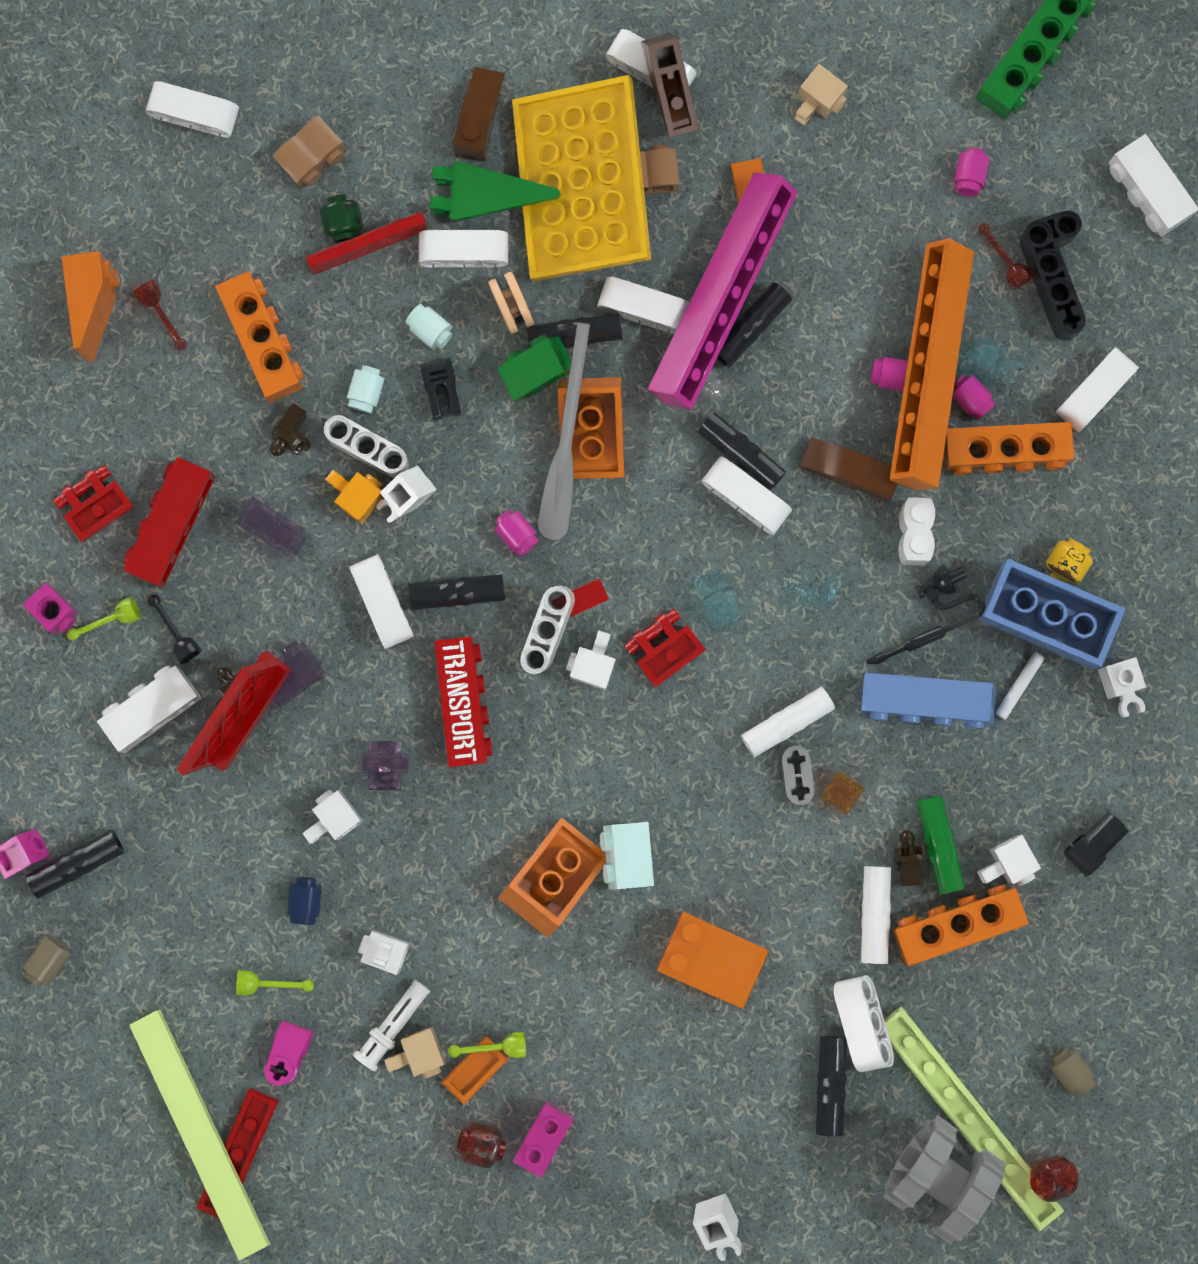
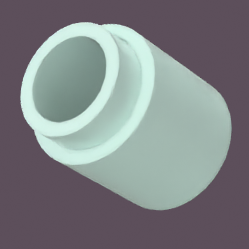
M422 304L413 309L405 322L410 327L409 330L431 349L436 347L443 348L453 335L450 332L452 325L429 306L425 308Z
M362 365L361 370H354L347 399H349L347 407L369 414L372 413L373 407H377L385 378L379 376L380 370Z

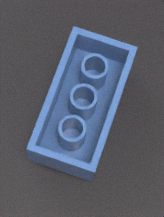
M1007 559L999 567L985 601V610L977 621L1095 670L1102 667L1126 609L1011 559Z

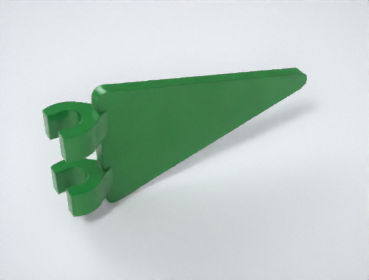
M456 161L453 164V169L433 166L432 180H436V185H452L451 198L431 196L429 209L433 210L434 215H449L451 221L457 222L560 198L561 193L557 188Z

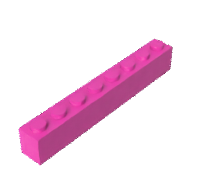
M753 173L647 389L664 404L692 410L798 193L781 175Z

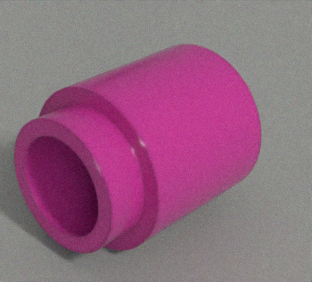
M967 148L966 151L959 154L954 178L955 191L957 193L974 197L979 196L980 190L984 189L990 158L985 155L984 150Z
M883 357L882 360L874 359L870 383L877 384L878 388L903 392L908 361Z
M963 374L954 382L952 399L969 417L973 415L979 420L996 404L991 398L993 395L973 374L968 378Z
M507 510L495 520L498 526L494 531L513 553L517 552L520 557L527 554L540 542L536 537L537 532L518 510L513 513Z

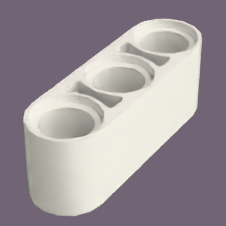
M621 29L605 55L606 60L615 67L618 64L617 68L641 82L644 79V83L653 88L641 41L645 39L629 30ZM684 62L690 86L697 73L690 65Z
M156 81L153 84L145 113L155 119L160 120L163 117L162 121L187 128L191 125V129L219 136L220 133V137L230 138L239 106L222 98Z
M501 230L419 232V265L423 267H432L433 264L434 267H463V264H465V267H494V264H496V267H505L508 265V233Z
M607 277L597 308L609 314L610 311H612L611 314L619 313L621 318L639 323L640 320V324L665 332L670 330L671 334H675L690 302L623 279Z
M1115 347L1055 413L1065 422H1072V428L1079 433L1139 367Z
M340 415L333 416L325 422L324 434L330 444L391 478H395L399 473L408 470V458L405 452L397 445ZM341 425L347 427V434L343 438L336 439L332 437L335 427ZM366 440L373 441L375 447L372 452L368 454L359 452V446L362 442ZM392 455L402 458L401 465L396 469L386 467V461Z
M722 456L717 459L701 480V483L710 491L714 489V494L734 509L738 507L737 511L758 527L764 526L762 530L770 535L776 533L792 512L791 507Z
M379 554L349 566L384 648L387 649L414 637Z
M566 586L551 587L542 597L520 659L521 666L530 674L544 672L553 663L575 603L574 593ZM556 591L562 592L566 597V604L562 609H557L552 604V595ZM544 621L551 622L555 627V634L552 638H546L541 633L540 628ZM534 650L541 652L544 656V663L540 668L533 666L530 662V654Z
M868 975L836 982L834 985V997L855 1068L859 1072H866L891 1067L894 1061L893 1049L873 981Z

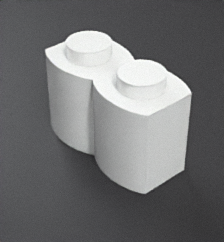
M908 498L901 507L899 525L903 535L899 542L898 553L902 565L924 566L933 556L935 542L930 529L935 520V507L931 498Z

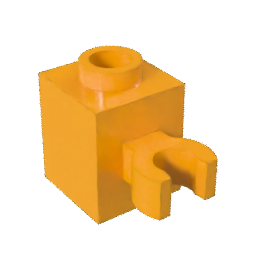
M332 470L325 479L328 484L341 492L334 501L335 504L361 525L376 508L378 502L383 499L380 493L382 491L380 490L382 484L368 473L363 477L357 472L348 482Z

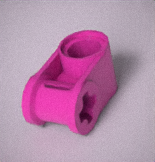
M284 1020L280 1023L264 1070L268 1082L280 1086L290 1083L295 1079L301 1062L309 1048L313 1031ZM284 1062V1069L288 1071V1075L278 1078V1071L274 1070V1067Z

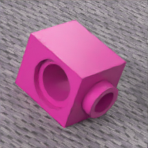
M47 583L23 604L48 632L55 635L59 631L64 633L69 630L75 623L74 617L78 614L74 607L53 586ZM57 603L59 605V614L57 617L49 619L47 609L50 605Z

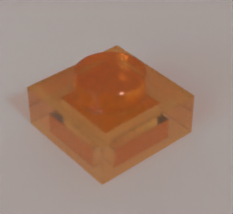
M838 770L820 798L847 815L865 788Z

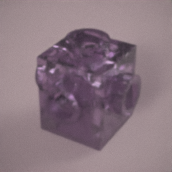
M370 741L369 753L363 754L362 759L363 773L368 774L369 790H401L402 774L408 773L409 758L408 754H403L402 741Z

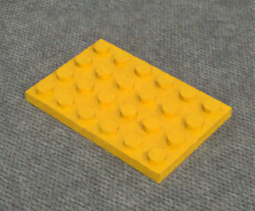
M629 75L512 99L520 178L557 188L561 193L558 199L523 207L530 279L535 282L651 260L632 78Z

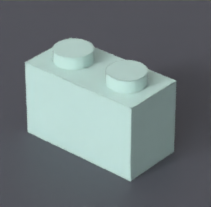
M640 822L603 826L604 832L600 834L601 849L606 853L603 878L604 882L608 883L609 889L654 886L649 823Z

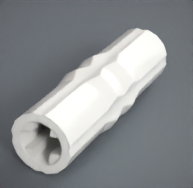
M821 686L740 736L750 754L755 758L833 711L835 706L825 689Z
M864 866L861 919L862 963L888 964L891 867Z

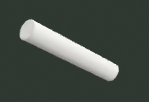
M1037 652L1032 654L995 712L997 716L1003 720L1007 719L1045 657Z

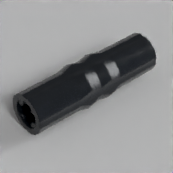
M773 282L746 309L743 315L735 321L717 357L724 366L730 368L792 301L791 296L782 286Z
M617 313L532 325L527 328L528 341L530 343L542 335H546L547 338L559 337L565 348L574 347L577 323L590 324L587 345L623 340L620 316Z
M715 412L706 419L698 430V433L719 449L727 459L733 461L737 467L747 472L769 491L785 475L786 471L762 452L758 445L750 442L746 435L738 432Z
M502 574L408 584L411 610L505 601Z
M110 830L26 875V881L35 897L41 898L124 854V848L116 833Z
M820 1036L819 1070L817 1075V1135L843 1136L845 1086L847 1080L846 1037Z

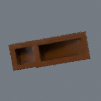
M813 437L810 438L799 463V467L854 491L860 490L884 502L892 499L898 483L889 480L892 465Z

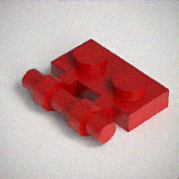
M105 464L95 471L91 469L85 473L86 477L72 487L70 485L66 486L61 490L62 494L53 499V502L60 510L69 503L73 509L63 515V517L82 543L135 508L117 481H113L105 487L102 481L112 475ZM91 488H94L97 493L81 502L79 497Z
M674 608L667 614L661 613L654 618L656 622L642 632L640 630L632 635L633 639L623 645L630 655L640 648L646 654V656L637 661V665L655 688L706 651L688 625L678 632L674 629L672 625L681 619ZM664 632L669 639L654 649L650 641Z

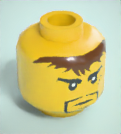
M1069 538L1068 541H1059L1046 560V567L1052 571L1050 577L1064 583H1080L1093 564V558L1089 555L1092 550L1072 538Z

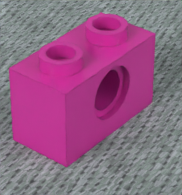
M546 1100L515 1154L513 1162L542 1178L572 1124L574 1116Z

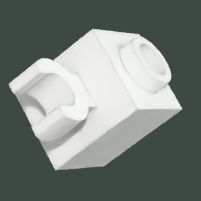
M417 465L399 473L380 492L385 499L379 501L376 508L378 510L386 506L391 508L392 514L386 519L389 523L417 509L437 489Z
M598 631L592 651L579 647L577 654L571 652L566 670L571 671L570 679L606 691L616 661L615 658L604 655L611 634Z
M1136 657L1098 669L1107 699L1119 696L1121 700L1118 711L1122 718L1129 716L1127 710L1129 703L1135 704L1138 713L1145 711L1143 700L1135 694L1136 690L1146 688Z
M330 789L315 800L318 805L312 809L320 821L302 834L310 844L319 840L327 832L331 834L334 840H340L361 824L363 820L341 791L337 790L333 793Z
M1016 835L990 849L989 851L995 863L977 871L983 883H989L1003 874L1008 884H1015L1017 882L1018 886H1022L1035 879L1034 873L1040 870L1041 867L1023 835Z
M374 930L370 936L364 935L358 953L363 954L362 963L397 975L400 973L410 943Z
M726 1193L697 1203L693 1225L705 1250L708 1251L717 1247L716 1253L721 1261L726 1260L727 1253L724 1249L725 1247H732L737 1256L741 1255L742 1243L737 1237L739 1220Z

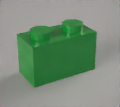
M542 335L529 343L531 348L524 352L517 350L504 358L506 363L497 367L513 401L527 399L570 374L572 361L559 337L547 338L546 335Z

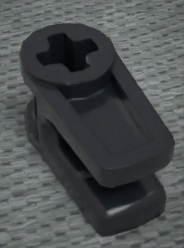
M445 358V362L428 366L426 363L420 364L434 421L443 419L442 402L439 401L438 389L444 387L447 391L448 407L451 409L452 415L455 417L462 415L455 387L456 380L451 358Z

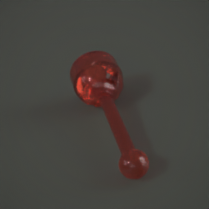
M987 223L980 224L978 232L987 237L1008 266L1006 279L1012 289L1017 290L1029 282L1034 276L1029 267L1022 263H1013L990 232V225Z
M150 280L139 286L133 292L137 300L144 306L154 307L174 338L176 349H186V340L180 338L159 305L161 291L155 280Z

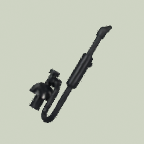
M942 565L934 573V582L923 587L919 585L915 588L920 599L925 597L924 594H926L927 599L938 609L947 610L966 601L975 600L979 604L978 611L945 627L937 626L905 640L904 645L884 654L875 655L867 660V664H880L885 662L886 659L906 650L909 652L943 638L946 632L982 616L985 610V602L977 594H967L946 604L938 601L936 589L943 594L957 593L953 584L968 578L963 566L947 572L945 565Z

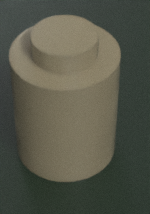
M45 935L23 966V969L27 972L25 978L37 986H41L43 983L50 985L72 954L71 949L56 938Z

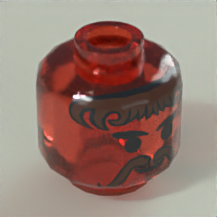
M472 1122L467 1128L463 1127L461 1129L456 1152L460 1153L461 1160L464 1163L481 1168H491L496 1160H502L506 1149V1142L501 1141L502 1135L499 1128L479 1122Z
M1061 1155L1051 1156L1037 1161L1032 1166L1030 1186L1040 1199L1046 1202H1056L1076 1192L1079 1180L1078 1170L1066 1157Z

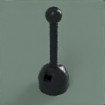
M151 595L148 598L149 605L156 608L176 639L173 647L175 657L180 664L189 662L198 656L202 650L192 638L181 637L160 605V597L158 595Z

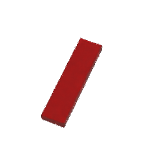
M418 212L309 255L306 260L313 275H316L418 235L419 232L428 230L422 212Z
M252 1087L247 1092L224 1144L242 1184L280 1101ZM204 1189L196 1209L219 1218L206 1189Z

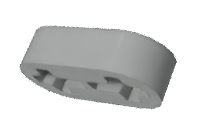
M792 746L787 748L781 756L786 798L790 803L802 806L808 804L814 796L815 789L811 759L805 748ZM792 751H797L798 756L804 757V762L799 764L800 774H795L794 765L787 763V758L792 756ZM797 777L801 778L802 787L808 788V794L803 795L802 801H799L796 795L791 794V789L796 788Z

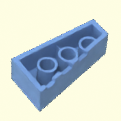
M865 673L861 711L869 713V719L888 721V716L901 717L900 722L920 723V719L933 720V725L951 726L952 722L964 723L966 728L984 729V726L994 727L997 689L993 683Z

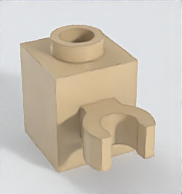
M818 64L800 86L797 97L804 103L797 110L794 120L805 126L815 111L825 119H827L832 111L837 114L848 100L844 97L848 85Z
M433 1026L403 1037L400 1041L404 1052L384 1060L388 1072L409 1064L413 1076L422 1074L423 1079L441 1073L440 1066L446 1063Z

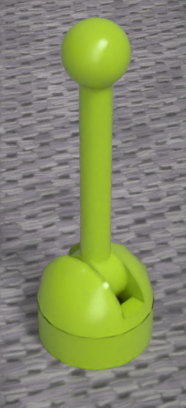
M130 596L117 603L114 614L79 629L71 628L67 631L66 635L69 640L74 641L78 639L79 635L116 619L125 624L134 623L141 620V613L136 601Z
M238 970L236 996L252 995L259 987L300 988L305 992H311L314 989V982L310 979H306L303 982L259 980L258 976L252 971Z
M524 1032L508 1034L501 1044L460 1048L457 1045H451L448 1048V1055L456 1058L460 1054L503 1050L511 1058H525L526 1043Z

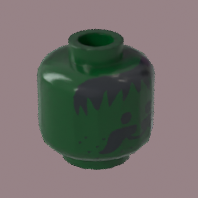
M346 194L328 197V204L323 205L320 209L324 234L327 237L333 238L334 242L355 238L358 236L357 233L363 228L359 204L355 200H347Z

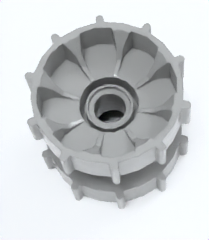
M937 1115L935 1119H928L925 1125L912 1137L899 1159L895 1162V1166L884 1184L885 1193L883 1198L904 1211L906 1208H913L915 1203L925 1193L939 1203L931 1217L933 1220L930 1231L951 1245L953 1241L961 1242L963 1240V1237L979 1223L980 1218L995 1199V1194L1002 1179L1005 1177L1003 1169L1005 1162L984 1148L982 1152H974L973 1156L963 1167L949 1158L954 1145L957 1143L956 1132L958 1129Z

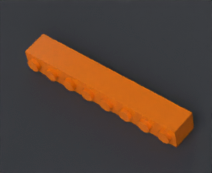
M951 238L926 244L889 479L914 491L939 488L974 251Z

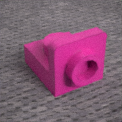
M36 829L19 834L0 845V871L5 880L17 875L31 865L50 857L45 842Z

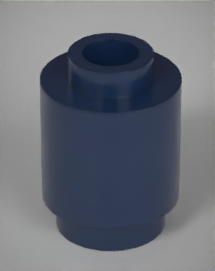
M298 877L296 883H290L287 914L290 915V923L301 925L315 924L316 917H319L322 890V886L316 884V879Z

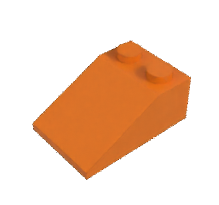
M100 251L61 256L73 349L87 362H93L96 357L116 300L115 287H120L117 269H113L110 260H106Z
M622 377L582 378L571 447L573 479L624 477ZM560 379L558 384L560 435L569 379Z
M561 817L499 895L498 899L548 938L561 925L602 870L604 864H606V853Z
M682 911L656 970L743 1009L769 950Z

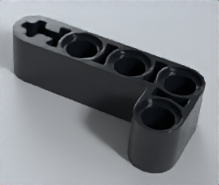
M1070 210L1061 211L1031 222L1020 236L1019 241L1051 329L1057 338L1064 341L1075 338L1086 323L1084 311L1059 247L1072 242L1082 227L1079 215ZM1058 223L1069 225L1071 233H1063L1059 229ZM1029 233L1039 234L1043 242L1040 244L1031 241ZM1040 262H1049L1053 266V272H1045L1041 268ZM1051 290L1061 291L1064 295V301L1055 300L1051 295ZM1065 319L1067 322L1073 321L1074 326L1072 328L1070 325L1065 326L1063 322Z

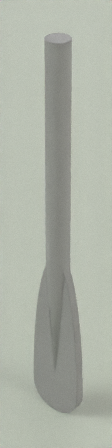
M577 323L559 448L550 466L538 518L539 532L550 540L562 538L568 532L573 497V456L571 447L590 324Z

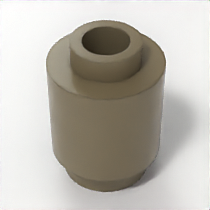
M1064 1047L1052 1055L1051 1060L1053 1062L1049 1068L1068 1093H1073L1077 1098L1086 1094L1096 1085V1081L1093 1079L1094 1073L1076 1049L1068 1050Z

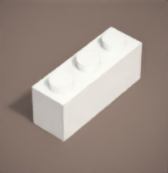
M1146 134L1115 153L1109 161L1110 173L1117 182L1124 184L1128 190L1127 195L1130 202L1135 207L1141 208L1146 215L1145 221L1151 231L1158 232L1161 237L1190 219L1198 211L1195 202Z
M169 665L165 666L154 674L155 680L147 686L141 684L128 693L129 699L120 705L116 702L102 711L103 717L97 723L118 752H128L202 699L180 667L173 666L171 668Z

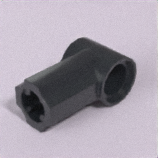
M1107 812L1085 835L1082 834L1072 842L1074 846L1071 847L1069 845L1063 854L1087 877L1103 864L1107 858L1105 855L1129 831L1117 817Z

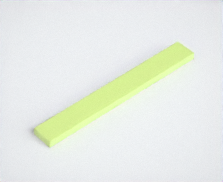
M900 1006L887 1016L884 1021L893 1049L976 1153L982 1152L985 1148L1005 1162L1003 1166L1005 1177L1002 1179L1001 1184L1040 1232L1064 1212L1057 1201L1046 1202L1037 1196L1041 1194L1046 1199L1053 1197L905 1010Z
M157 1010L130 1024L129 1026L238 1260L240 1261L270 1245V1242L161 1010Z

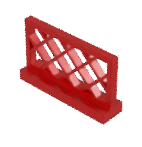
M269 651L262 652L255 664L242 667L176 770L183 776L211 765L216 766L221 771L227 770L292 670Z

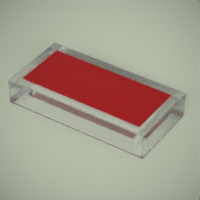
M601 573L569 588L574 593L575 603L567 624L614 603V599ZM562 592L552 596L553 606L557 609H562L565 606L566 597Z

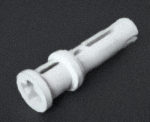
M414 979L412 985L379 1028L375 1027L369 1032L370 1038L360 1051L353 1053V1056L367 1068L376 1072L378 1062L388 1049L392 1050L394 1048L395 1037L431 991Z

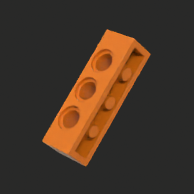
M247 271L216 285L215 287L269 404L303 389L300 380L305 378L298 361L291 362L287 352L291 351L292 347L286 334L279 335L275 324L280 321L273 306L266 307L262 297L267 295V292L260 277L254 280L250 271ZM256 303L257 309L254 313L250 315L243 314V308L246 304ZM267 330L270 332L269 338L265 342L259 343L255 341V336L259 331ZM273 358L282 359V365L277 370L267 369L269 361Z
M1072 422L948 428L943 455L944 471L953 470V475L972 474V469H984L985 474L1001 473L1003 468L1015 467V472H1029L1034 470V466L1045 465L1046 470L1065 469V464H1069L1074 460ZM1032 442H1041L1045 446V455L1036 454L1032 449ZM1001 444H1011L1015 451L1014 456L1008 457L1004 455L1001 451ZM970 445L980 446L984 452L983 458L973 457L969 451Z
M1005 883L987 889L988 895L977 899L975 894L957 899L958 906L947 909L945 904L928 909L929 916L918 920L915 915L897 920L898 927L892 928V932L904 965L909 967L1029 925L1017 889L1014 887L1006 888ZM987 904H991L996 911L994 919L990 922L984 921L981 916L982 908ZM961 914L966 920V926L963 931L956 933L951 927V921L954 916ZM927 925H932L936 930V937L930 943H925L921 938V931Z

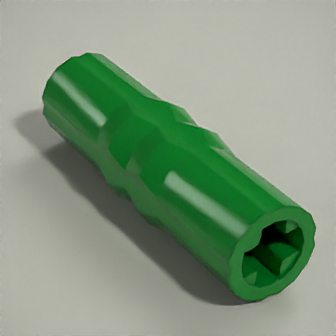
M942 795L916 801L924 831V841L928 847V857L932 863L939 894L965 889L958 860V850L954 843V833L949 824Z

